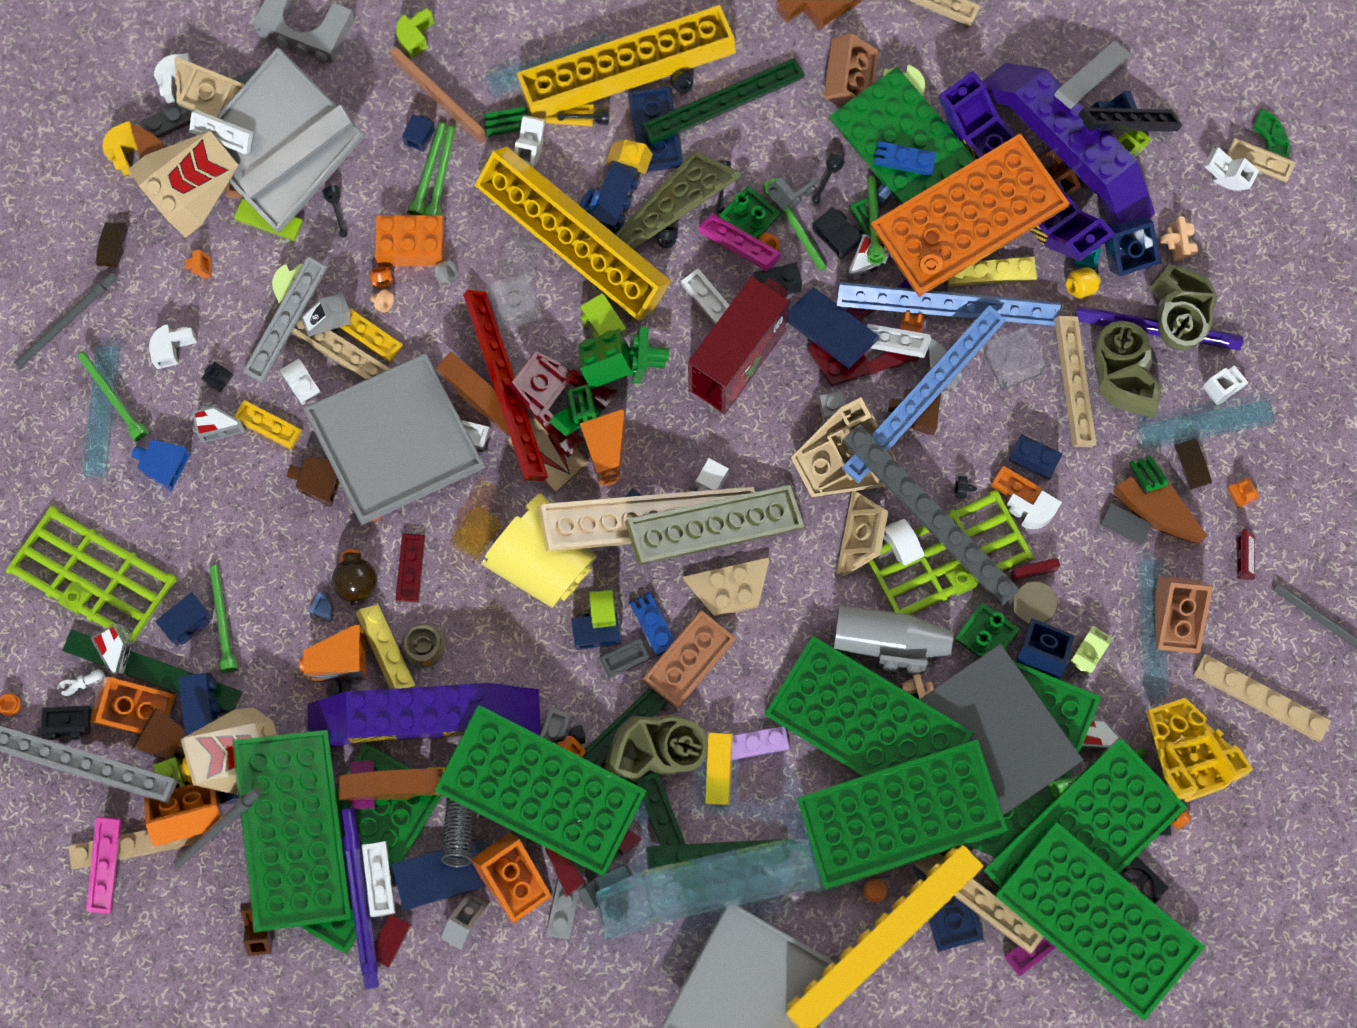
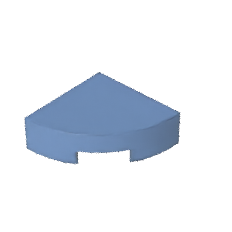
M318 592L309 613L331 622L333 617L332 605L324 594Z

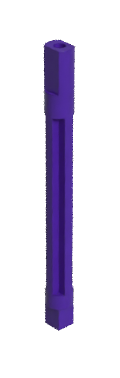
M1077 306L1075 316L1078 317L1079 322L1107 326L1119 321L1132 322L1140 326L1147 334L1160 336L1158 320ZM1210 330L1200 344L1240 351L1243 344V336Z
M354 808L344 809L340 812L343 830L342 838L361 975H363L365 990L379 987L378 967L360 840L357 833Z

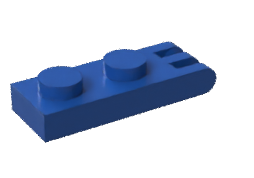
M881 141L877 142V148L883 150H876L875 156L881 158H874L875 165L932 176L936 152Z
M647 592L645 596L649 602L645 603L642 596H639L637 600L641 606L637 607L633 600L629 601V604L656 656H659L670 647L675 639L650 592Z

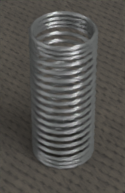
M446 797L441 861L448 866L464 867L472 862L474 818L476 817V812L473 810L468 811L471 809ZM450 856H458V857H466V858H453V857H450Z

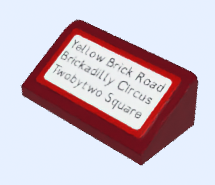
M1243 529L1237 536V578L1254 580L1255 536L1247 529Z

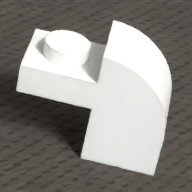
M188 53L169 55L163 58L154 70V77L159 85L160 95L164 96L168 104L176 103L175 56L192 63Z
M524 115L522 117L520 137L515 142L514 152L534 168L543 147L545 119Z
M1219 147L1212 149L1204 164V167L1214 175L1213 181L1230 190L1250 189L1259 172L1246 158L1232 160Z
M167 324L154 332L150 339L149 349L152 363L156 369L179 364L176 348L197 343L196 334L192 328L180 327L172 332Z
M299 358L279 370L302 405L321 394Z
M1234 365L1230 369L1225 368L1211 377L1202 388L1216 405H1220L1230 396L1244 388L1249 382Z
M1042 491L1034 505L1013 493L1006 507L1009 508V512L1014 516L1025 518L1021 525L1022 527L1039 529L1046 526L1052 520L1062 502Z
M905 519L886 526L883 539L891 545L897 561L905 566L925 556L913 529Z

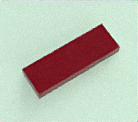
M402 533L395 598L398 602L419 603L425 535Z

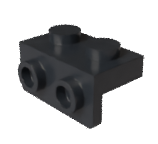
M91 707L42 708L41 728H38V734L45 737L46 740H58L59 736H68L69 739H81L83 735H90Z

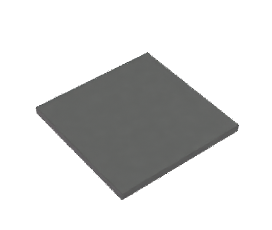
M1001 644L919 699L973 732L969 742L977 739L979 741L1003 816L1083 762L1079 753Z

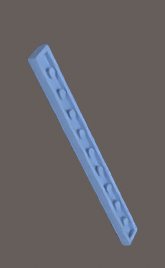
M839 282L836 302L837 306L974 319H977L990 305L1007 322L1055 326L1054 318L1059 316L1061 308L1060 302L931 290L918 297L914 289Z
M990 305L871 435L886 452L1006 321ZM855 454L841 468L858 484L870 472V469Z

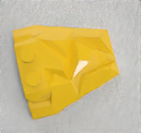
M1186 698L1147 711L1164 777L1178 799L1189 802L1217 792L1253 770L1241 749L1236 745L1231 747L1222 738L1224 733L1219 729L1214 731L1206 723L1207 717Z

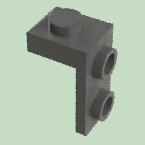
M780 176L766 191L784 210L788 206L795 207L802 201L801 197L804 194L806 197L811 195L817 189L815 185L820 179L818 177L814 178L794 193Z
M624 864L606 872L605 876L599 875L588 880L577 891L582 903L588 911L596 909L605 899L633 888L637 882L628 866Z

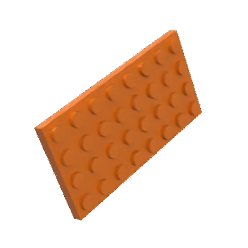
M1020 133L873 221L871 227L918 297L1068 208L1070 203ZM935 253L943 256L942 269L936 274L924 273L920 267V255Z

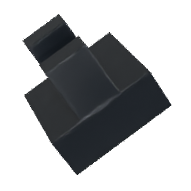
M214 361L212 365L209 364L205 369V374L201 380L221 393L234 375Z

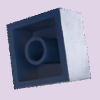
M1142 216L1110 226L1115 235L1104 244L1111 272L1118 276H1123L1161 264L1153 221Z
M1031 618L1022 636L1015 662L1060 679L1067 666L1075 635Z

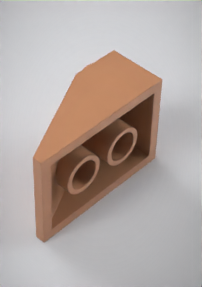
M1159 576L1155 593L1156 649L1200 654L1213 586L1202 580Z

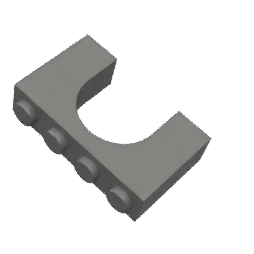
M264 0L253 21L255 30L260 37L275 39L280 45H290L303 54H313L320 61L326 62L328 60L334 62L355 21L351 9L332 3L324 21L318 28L309 32H297L287 26V18L296 0Z

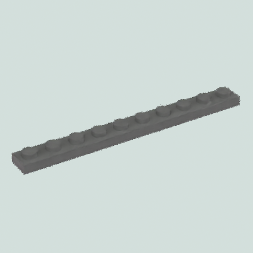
M860 424L842 440L1001 606L1020 590Z

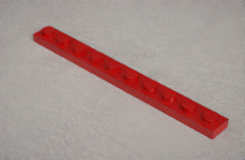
M467 289L463 296L524 480L545 481L548 474L524 403L509 386L515 376L487 293Z

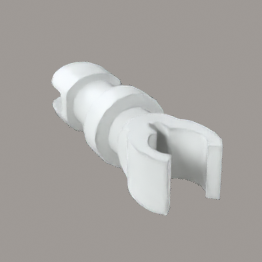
M98 669L92 671L87 676L80 675L76 680H64L59 683V686L63 689L69 686V689L62 691L61 694L65 697L71 696L79 688L85 689L91 683L101 682L105 674L102 670Z

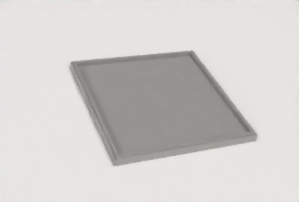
M279 47L266 59L220 112L217 118L253 132L251 151L248 154H243L224 146L239 165L229 182L276 232L280 233L364 139L366 134L354 123L253 200L249 199L239 180L337 107Z
M427 353L303 408L361 525L485 468Z
M727 901L660 1028H797L786 1016L787 1011H789L786 1008L787 1005L796 996L801 999L806 994L804 992L805 988L814 979L819 982L823 978L822 972L832 962L835 965L837 963L735 903ZM829 1016L816 1028H823Z

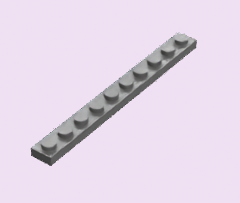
M0 726V752L167 804L177 784V781L170 777Z

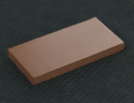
M701 609L642 678V681L678 710L737 638Z

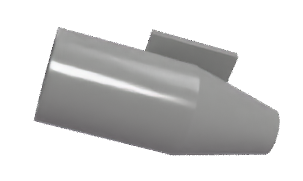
M839 605L833 648L844 653L879 657L877 668H882V672L896 673L897 670L904 671L905 675L908 676L923 674L927 667V658L951 655L953 644L952 631L909 614Z

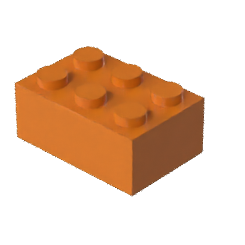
M442 215L376 216L375 258L378 266H435L437 263L444 261L445 223Z
M193 784L185 785L174 789L168 804L144 796L145 825L153 847L205 833L223 817L218 790Z

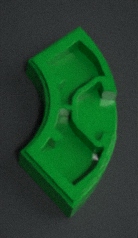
M1261 108L1252 130L1258 132L1263 137L1267 151L1288 159L1290 143L1281 122L1274 115Z

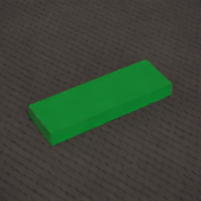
M584 398L586 411L590 410L588 400ZM578 401V402L575 403V404H576L577 413H580V412H581V408H580V403H579V401ZM570 406L553 415L549 422L567 436L578 430L580 423L584 421L579 419L578 424L574 423ZM595 407L596 416L598 418L602 412L597 407Z

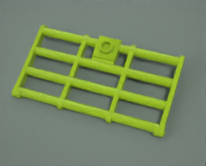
M997 489L988 492L987 496L957 510H949L947 515L969 537L1007 521L1012 533L980 547L985 554H988L1016 540L1018 541L1023 552L996 564L1002 572L1026 560H1034L1029 547ZM993 502L997 503L1002 513L966 530L964 529L959 518ZM924 525L913 530L917 538L929 533ZM940 542L923 549L925 556L905 566L897 561L878 570L873 559L868 562L895 613L911 615L936 602H944L951 595L955 594L957 597L976 588L979 582L957 559L933 570L931 569L926 558L946 549ZM889 543L882 544L880 555L892 550ZM919 561L922 563L926 573L890 590L888 589L883 578ZM945 574L950 586L942 590L937 577ZM926 582H932L936 593L899 610L893 599L894 597Z
M53 505L49 507L42 520L6 569L7 574H14L45 592V596L58 600L59 605L76 615L82 614L87 617L86 620L94 621L106 629L114 627L118 636L127 640L126 643L129 645L135 642L178 579L175 575L167 574L137 557L135 552L130 553L97 534V530L89 529L60 512L59 508ZM52 518L85 537L78 548L45 530V527ZM38 537L72 555L65 566L31 548ZM93 541L126 561L119 571H116L84 552L89 543ZM25 555L59 574L52 585L18 567ZM78 559L112 579L106 590L71 571ZM132 564L165 583L158 595L125 576V573ZM66 578L71 583L63 593L58 588ZM120 583L153 603L146 613H143L112 595L116 586ZM92 595L99 597V600L92 609L85 606ZM105 602L140 621L132 633L98 613Z

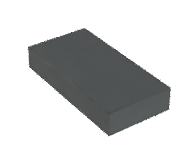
M1112 503L1100 524L1139 545L1143 544L1152 526L1150 522Z
M641 637L599 657L609 679L651 659Z

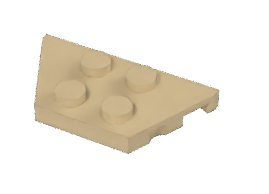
M175 56L177 104L191 111L199 110L217 117L245 85Z
M852 491L836 573L840 576L850 574L881 553L888 511L857 491Z
M769 558L683 576V581L694 592L699 601L705 605L713 617L758 608L769 565Z

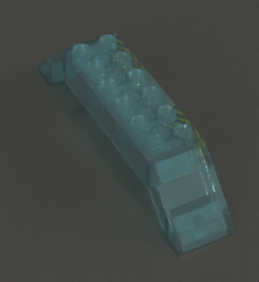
M782 839L644 870L596 892L595 896L605 940L628 936L630 933L664 921L792 892L817 893L825 891L810 840Z

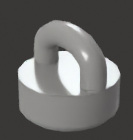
M447 260L435 265L434 272L439 282L449 283L456 280L457 268L452 261Z

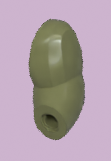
M1171 264L1165 265L1147 289L1160 301L1157 310L1158 330L1162 340L1169 347L1176 350H1190L1208 335L1213 325V310L1218 297L1208 278L1183 267Z
M1113 322L1102 330L1095 347L1094 360L1099 374V393L1115 407L1156 419L1162 385L1149 373L1153 359L1148 335L1140 326L1132 322Z
M664 715L655 718L632 716L617 729L609 747L604 769L633 784L637 783L649 770L661 775L693 771L701 766L707 756L708 738L699 725L683 717Z

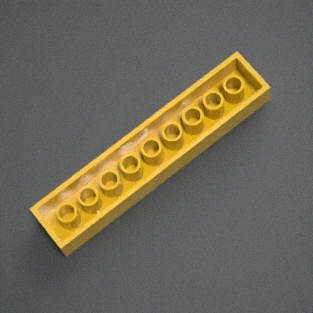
M718 5L517 72V78L531 117L542 119L673 75L678 71H685L735 54V38L721 6Z
M506 146L492 152L475 187L636 320L640 321L651 315L670 285L671 280Z
M964 845L959 849L952 848L943 858L945 862L942 865L937 863L926 874L927 880L924 882L921 879L910 888L909 893L911 895L908 898L902 896L893 904V912L890 915L885 912L874 924L876 928L872 932L867 929L858 938L857 942L859 944L854 949L850 945L840 955L841 961L837 965L832 962L822 972L823 978L819 982L814 979L805 988L804 992L806 994L801 999L796 996L787 1005L786 1008L789 1011H787L786 1016L797 1028H816L979 873L983 865Z

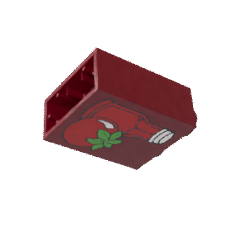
M751 276L688 361V390L723 414L727 413L786 332L789 300L786 299L788 293L782 285L770 278H766L761 283Z

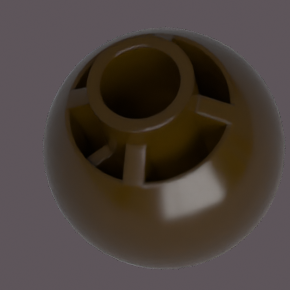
M361 553L342 555L343 561L333 571L332 587L338 597L344 601H350L351 605L364 604V600L370 598L377 588V572L370 562L361 559Z

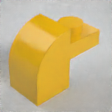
M130 121L110 129L105 135L102 144L103 151L108 160H112L116 170L121 169L124 176L130 174L128 170L130 165L125 154L137 150Z

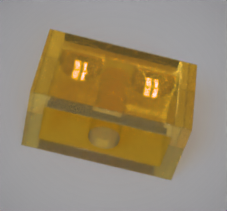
M477 505L474 511L471 509L467 513L464 520L466 523L462 529L459 528L455 532L452 540L456 550L478 562L502 523L500 518Z

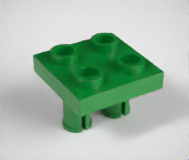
M747 186L742 192L736 194L735 199L719 217L752 237L759 239L781 216V212L750 186Z
M640 327L637 334L633 335V341H630L632 374L629 376H631V383L634 384L641 383L647 367L664 368L666 361L669 360V348L655 347L648 344L649 327Z
M982 602L956 636L955 641L981 658L999 644L1006 649L1020 629L1005 619L1001 613L995 612Z

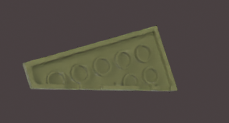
M694 150L615 235L629 247L635 249L741 176L737 170Z

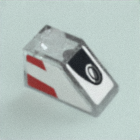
M115 623L92 636L91 640L112 678H121L124 676L132 643L129 639L131 638L129 630L125 626Z

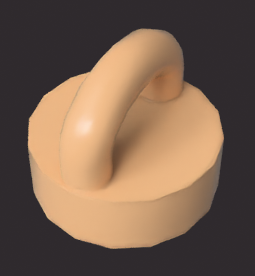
M382 290L378 294L371 295L370 301L374 303L376 310L386 313L393 306L394 294L390 291Z

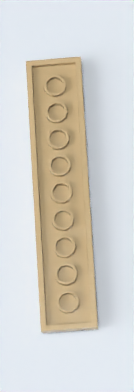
M754 487L548 503L540 504L538 511L546 552L631 544L625 521L629 518L754 493L755 490Z

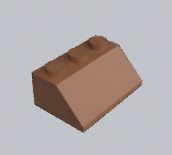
M852 33L832 39L824 98L837 106H843L874 84L879 50Z

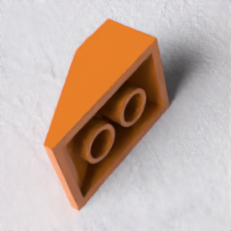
M103 677L90 722L140 734L154 709L157 708L170 717L175 694L112 677Z
M508 833L472 858V863L481 879L513 924L552 897L520 839L511 833Z

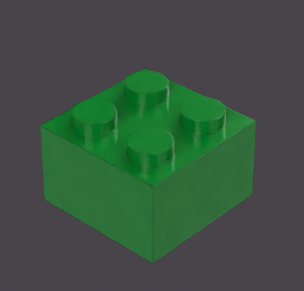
M620 328L614 331H607L601 336L586 339L578 344L580 370L590 389L632 374L630 348Z

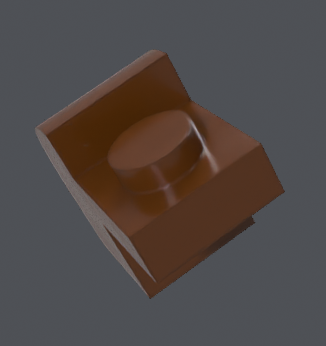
M1051 148L1037 156L1048 173L1054 178V181L1061 186L1068 196L1081 187L1073 169L1065 167L1060 157Z
M250 902L241 903L240 913L245 926L243 942L247 955L272 954V930L254 933Z

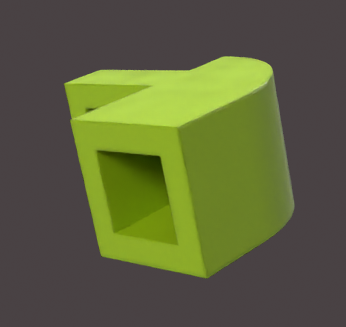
M428 8L415 13L410 20L404 14L397 23L396 33L400 47L410 60L428 48L426 39L421 34L434 24L432 13Z
M1142 131L1124 132L1118 139L1135 158L1152 140Z
M613 589L589 592L593 628L616 626Z

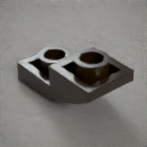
M105 222L97 248V266L118 267L124 253L122 243L128 231L126 223Z
M1197 439L1176 444L1175 451L1189 489L1192 490L1211 484V476Z

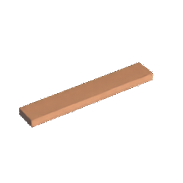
M394 47L390 51L392 61L480 144L486 140L485 130L398 47Z

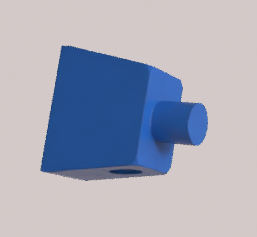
M151 440L147 449L136 445L131 457L140 461L138 469L144 475L172 492L191 454L185 447Z

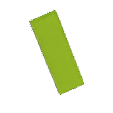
M243 198L234 216L236 221L292 241H296L304 223L303 219L294 217L280 233L276 232L253 206Z

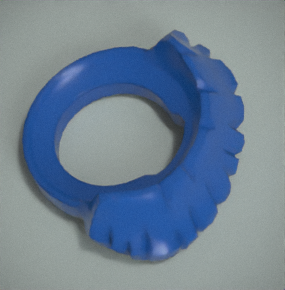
M598 188L589 189L583 196L579 206L591 214L599 199L600 190Z

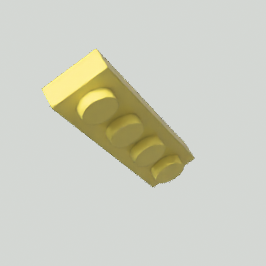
M1023 257L978 261L948 279V287L1036 280L1035 258Z
M379 604L359 609L356 615L389 688L414 687L415 683Z

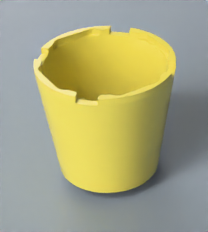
M539 493L526 505L525 508L528 511L523 517L516 516L485 555L487 559H484L481 564L553 609L561 600L565 601L579 586L577 584L592 570L590 565L597 555L591 548L546 552L538 506L550 502L544 495Z

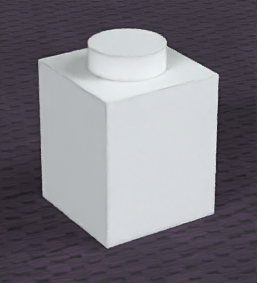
M708 458L696 479L698 491L720 489L728 476L729 468Z

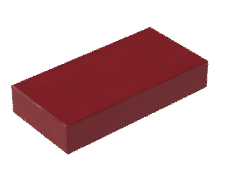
M1054 558L1016 567L1011 573L1012 580L1014 582L1056 572L1060 567L1059 559Z
M392 914L388 916L374 943L378 963L390 968L412 926L411 924Z

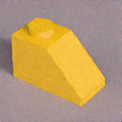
M622 140L612 143L605 163L611 165L612 161L635 167L638 169V172L646 174L653 154L646 144Z

